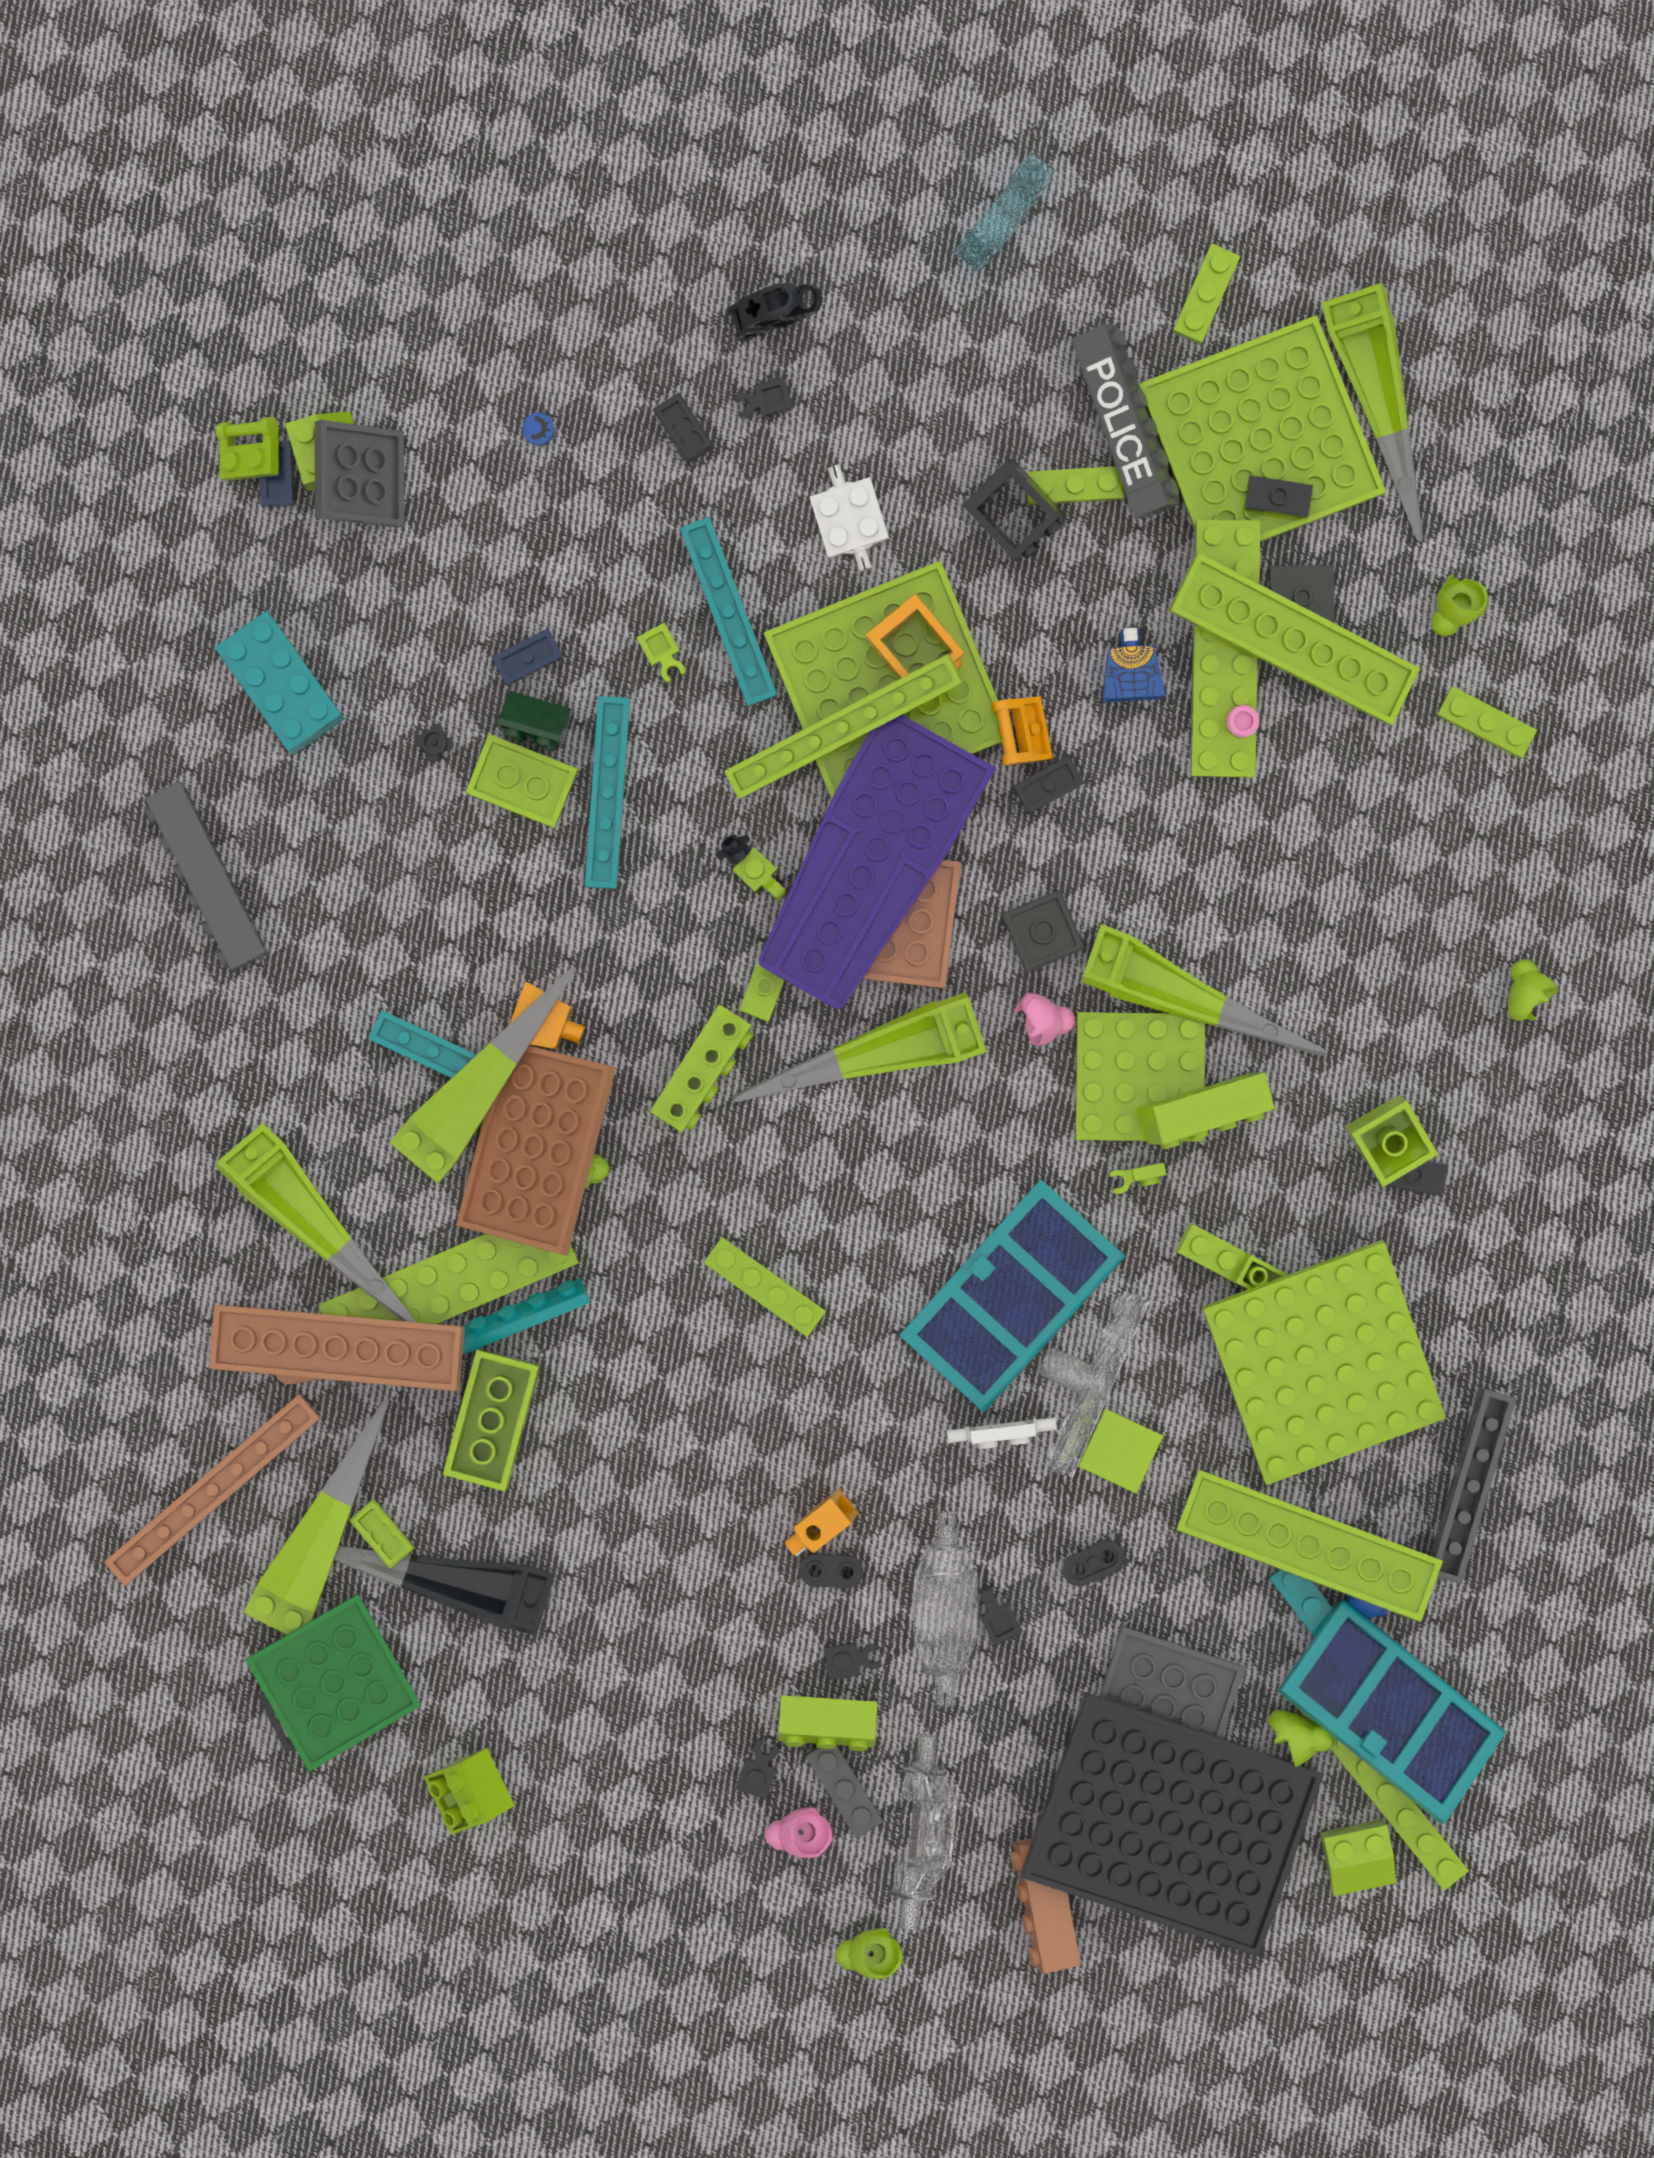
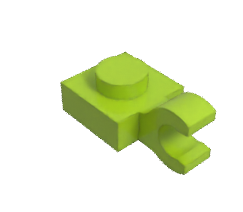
M755 847L732 869L755 893L763 887L778 902L787 893L772 878L778 871L777 868Z
M1164 1163L1124 1171L1113 1170L1109 1173V1177H1122L1123 1185L1120 1188L1112 1189L1114 1194H1122L1129 1189L1132 1182L1136 1181L1141 1182V1187L1160 1183L1159 1177L1165 1176L1166 1170Z

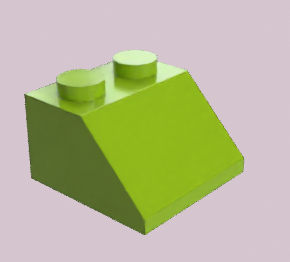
M350 411L315 414L285 423L303 485L308 491L315 489V422L326 420L354 424Z
M1400 1094L1345 1126L1360 1155L1382 1187L1438 1155L1410 1104Z
M1382 1819L1319 1832L1333 1896L1396 1883L1394 1855L1387 1824Z

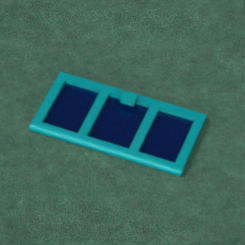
M1040 1179L899 1336L973 1402L978 1410L985 1412L1126 1256Z
M1345 1599L1338 1602L1277 1690L1440 1824L1447 1822L1506 1734L1502 1727L1377 1625L1352 1607Z

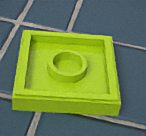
M1104 1408L1078 1467L1137 1494L1163 1435Z

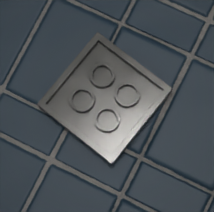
M326 420L316 421L315 518L395 528L404 526V431Z

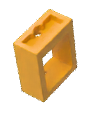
M916 594L866 634L865 639L897 678L901 679L909 673L884 645L883 641L918 613L951 652L950 656L957 669L963 665L960 660L964 657V652Z

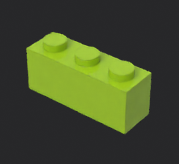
M781 1695L778 1741H784V1745L790 1747H801L804 1743H814L821 1749H834L836 1745L849 1746V1749L853 1751H867L868 1747L874 1748L877 1702Z

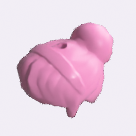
M1026 993L1014 1009V1013L1022 1010L1025 1012L1027 1033L1031 1044L1034 1046L1048 1044L1059 1034H1066L1075 1026V1016L1069 1008L1064 1006L1057 1007L1047 997L1039 994Z
M814 1807L796 1809L791 1811L782 1820L773 1821L766 1829L764 1836L766 1843L775 1850L784 1849L798 1858H817L821 1853L825 1852L834 1840L832 1835L833 1828L826 1817L820 1815V1812ZM800 1829L803 1831L802 1835L798 1834Z

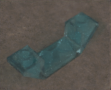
M1030 151L1011 176L1010 184L976 228L972 227L953 251V254L976 272L983 269L997 255L1034 207L1056 170Z

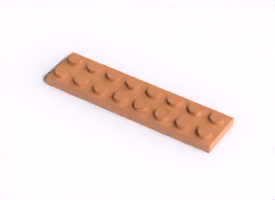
M214 1305L209 1369L460 1391L465 1326Z

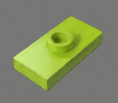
M758 961L739 1011L769 1022L785 980L762 968Z
M375 1499L370 1501L349 1520L389 1569L395 1567L415 1549V1546Z

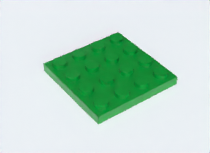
M359 1594L354 1595L245 1659L308 1772L422 1706Z

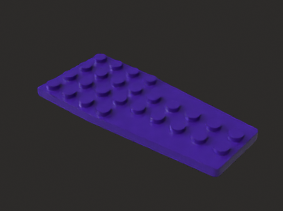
M903 715L870 731L832 798L759 957V965L835 1009H842L949 853L996 767Z

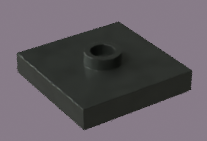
M1334 565L1269 567L1270 590L1335 623Z
M1061 889L1001 914L1025 973L1085 949Z

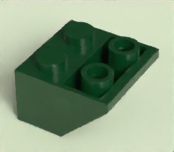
M510 691L499 715L497 725L503 731L502 734L506 735L505 738L521 743L524 742L525 738L534 740L533 743L536 744V747L554 752L555 747L563 749L574 712L572 708Z

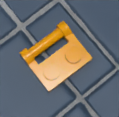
M1041 696L1006 699L991 703L993 713L997 714L1004 756H1002L1003 766L1043 762L1053 759ZM1009 711H1012L1020 753H1017Z

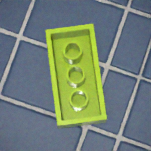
M484 1349L476 1350L443 1475L501 1491L508 1489L538 1380L540 1364Z

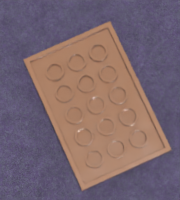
M528 1046L483 1120L456 1226L568 1256L616 1067Z

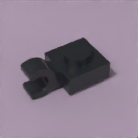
M990 1585L979 1589V1594L987 1609V1612L979 1616L993 1646L1022 1633L1009 1602L999 1606Z

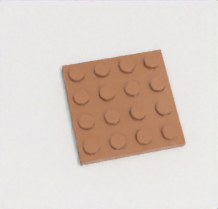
M942 861L863 979L945 989L961 862Z

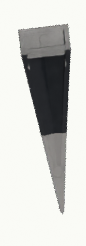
M338 1546L334 1561L502 1629L509 1628L533 1636H537L555 1577V1573L521 1564L465 1561L407 1555L395 1567L389 1569L375 1551Z

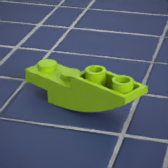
M1192 1223L1188 1224L1175 1249V1252L1246 1290L1288 1275Z

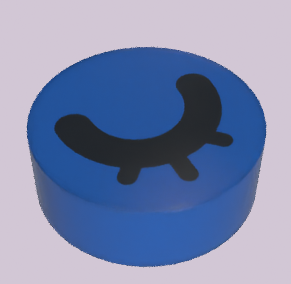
M539 412L533 413L524 420L522 430L524 437L530 444L543 446L553 439L555 427L548 415Z

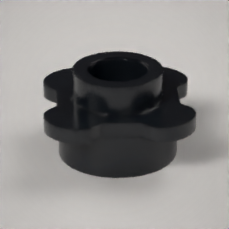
M439 724L431 725L430 730L426 731L423 735H418L416 738V745L423 748L427 754L426 758L430 762L438 761L441 754L445 751H451L454 747L453 740L445 736L443 727ZM433 740H437L438 744L436 746L432 745Z
M747 834L741 837L736 835L728 836L721 843L722 849L717 852V858L719 860L726 858L730 864L739 863L749 854L750 847L747 843L750 841V837Z

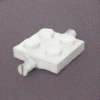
M835 465L838 478H836L833 467L827 469L833 487L829 488L826 492L810 496L811 504L828 558L831 559L843 554H854L859 572H863L865 568L862 558L866 569L872 568L866 550L870 549L874 544L889 540L890 538L871 478L856 482H845L841 465Z
M1033 1418V1421L1026 1420L977 1427L966 1426L963 1429L947 1430L948 1444L967 1441L977 1444L979 1449L998 1447L997 1441L1009 1440L1011 1445L1030 1443L1029 1437L1036 1436L1038 1432L1056 1431V1418L1037 1420Z

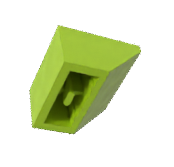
M488 1748L466 1755L424 1776L428 1791L434 1798L442 1815V1820L448 1827L451 1835L487 1823L515 1806Z

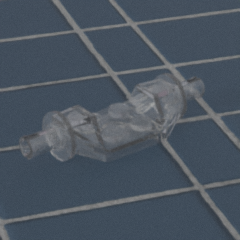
M937 1511V1540L924 1543L926 1551L914 1572L913 1640L925 1664L923 1673L936 1677L935 1706L944 1707V1693H947V1707L956 1705L955 1677L968 1674L966 1665L978 1640V1574L966 1551L969 1549V1544L959 1543L956 1540L957 1512L948 1511V1524L946 1525L945 1511ZM937 1550L934 1570H932L934 1553ZM931 1647H933L936 1666H934Z
M918 1734L916 1762L903 1764L902 1769L906 1772L902 1798L913 1802V1810L910 1814L911 1833L910 1842L906 1850L908 1860L895 1862L894 1887L891 1888L890 1895L902 1900L899 1928L915 1931L920 1929L921 1902L935 1899V1893L932 1892V1889L949 1869L952 1862L957 1799L945 1778L947 1769L935 1764L939 1736L933 1734ZM927 1776H930L935 1793L930 1791Z

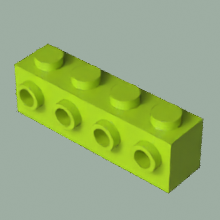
M719 1004L650 1112L681 1133L686 1128L692 1131L701 1117V1114L697 1111L703 1101L709 1104L719 1089L714 1084L721 1074L727 1077L735 1065L736 1061L732 1057L738 1047L744 1050L754 1034L749 1032L752 1025Z
M1265 1072L1248 1073L1139 1107L1149 1145H1161L1162 1149L1181 1145L1180 1139L1190 1137V1140L1209 1136L1208 1130L1218 1128V1131L1237 1127L1236 1121L1245 1119L1246 1122L1261 1120L1265 1118V1112L1275 1109Z

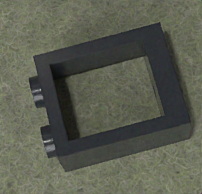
M1014 459L1007 460L962 504L1014 561L1022 557L1026 560L1030 558L1040 548L1037 542L1045 534L1051 537L1063 525L1059 520L1065 515ZM1012 477L1048 515L1018 547L981 509Z

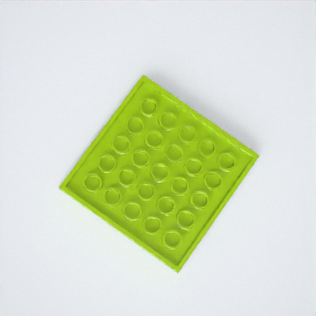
M1317 315L1138 384V387L1143 390L1146 396L1147 411L1150 418L1156 424L1158 439L1167 455L1170 470L1178 486L1194 531L1195 520L1261 521L1260 542H1263L1386 493ZM1249 476L1313 485L1308 518L1244 509Z
M941 560L763 632L802 729L899 680L865 638L868 632L916 594L964 652V657L960 660L963 665L958 669L964 683L906 712L903 716L971 754L1002 743L997 714L993 713L991 703L998 701ZM918 613L883 641L884 645L909 674L947 654H951ZM868 733L815 760L831 800Z
M1383 1240L1202 1307L1266 1486L1446 1419L1388 1249Z

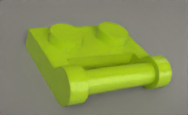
M264 417L257 422L232 424L230 422L217 424L216 436L220 441L219 479L232 481L279 475V427L274 417ZM263 435L262 443L235 446V437Z

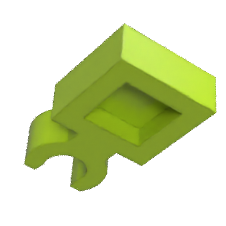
M665 622L636 637L651 666L653 667L661 663V675L667 684L671 682L667 675L670 668L676 667L682 676L686 674L683 664L672 657L679 653L680 650Z

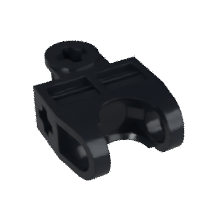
M776 283L738 299V303L727 308L728 315H732L737 332L734 334L735 340L753 339L763 335L770 329H782L801 321L820 310L823 297L821 290L813 284L794 287L789 283ZM810 290L813 293L814 302L811 307L807 308L803 303V295Z

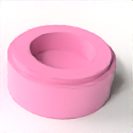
M1247 705L1234 707L1226 718V725L1230 733L1241 738L1254 734L1260 722L1256 710Z

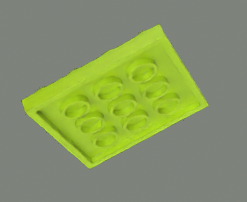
M1077 1012L1075 1140L1148 1141L1139 1107L1205 1087V1023L1171 1013ZM1190 1137L1180 1139V1142H1204V1138L1190 1140Z

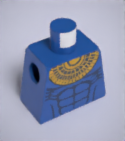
M1139 628L1121 629V647H1111L1107 652L1102 703L1162 700L1165 697V689L1155 646H1140Z

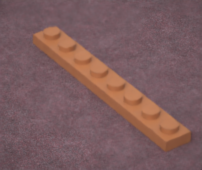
M302 1394L296 1396L104 1563L124 1586L128 1585L320 1420V1415Z

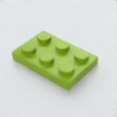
M488 734L465 793L555 829L578 773V768Z

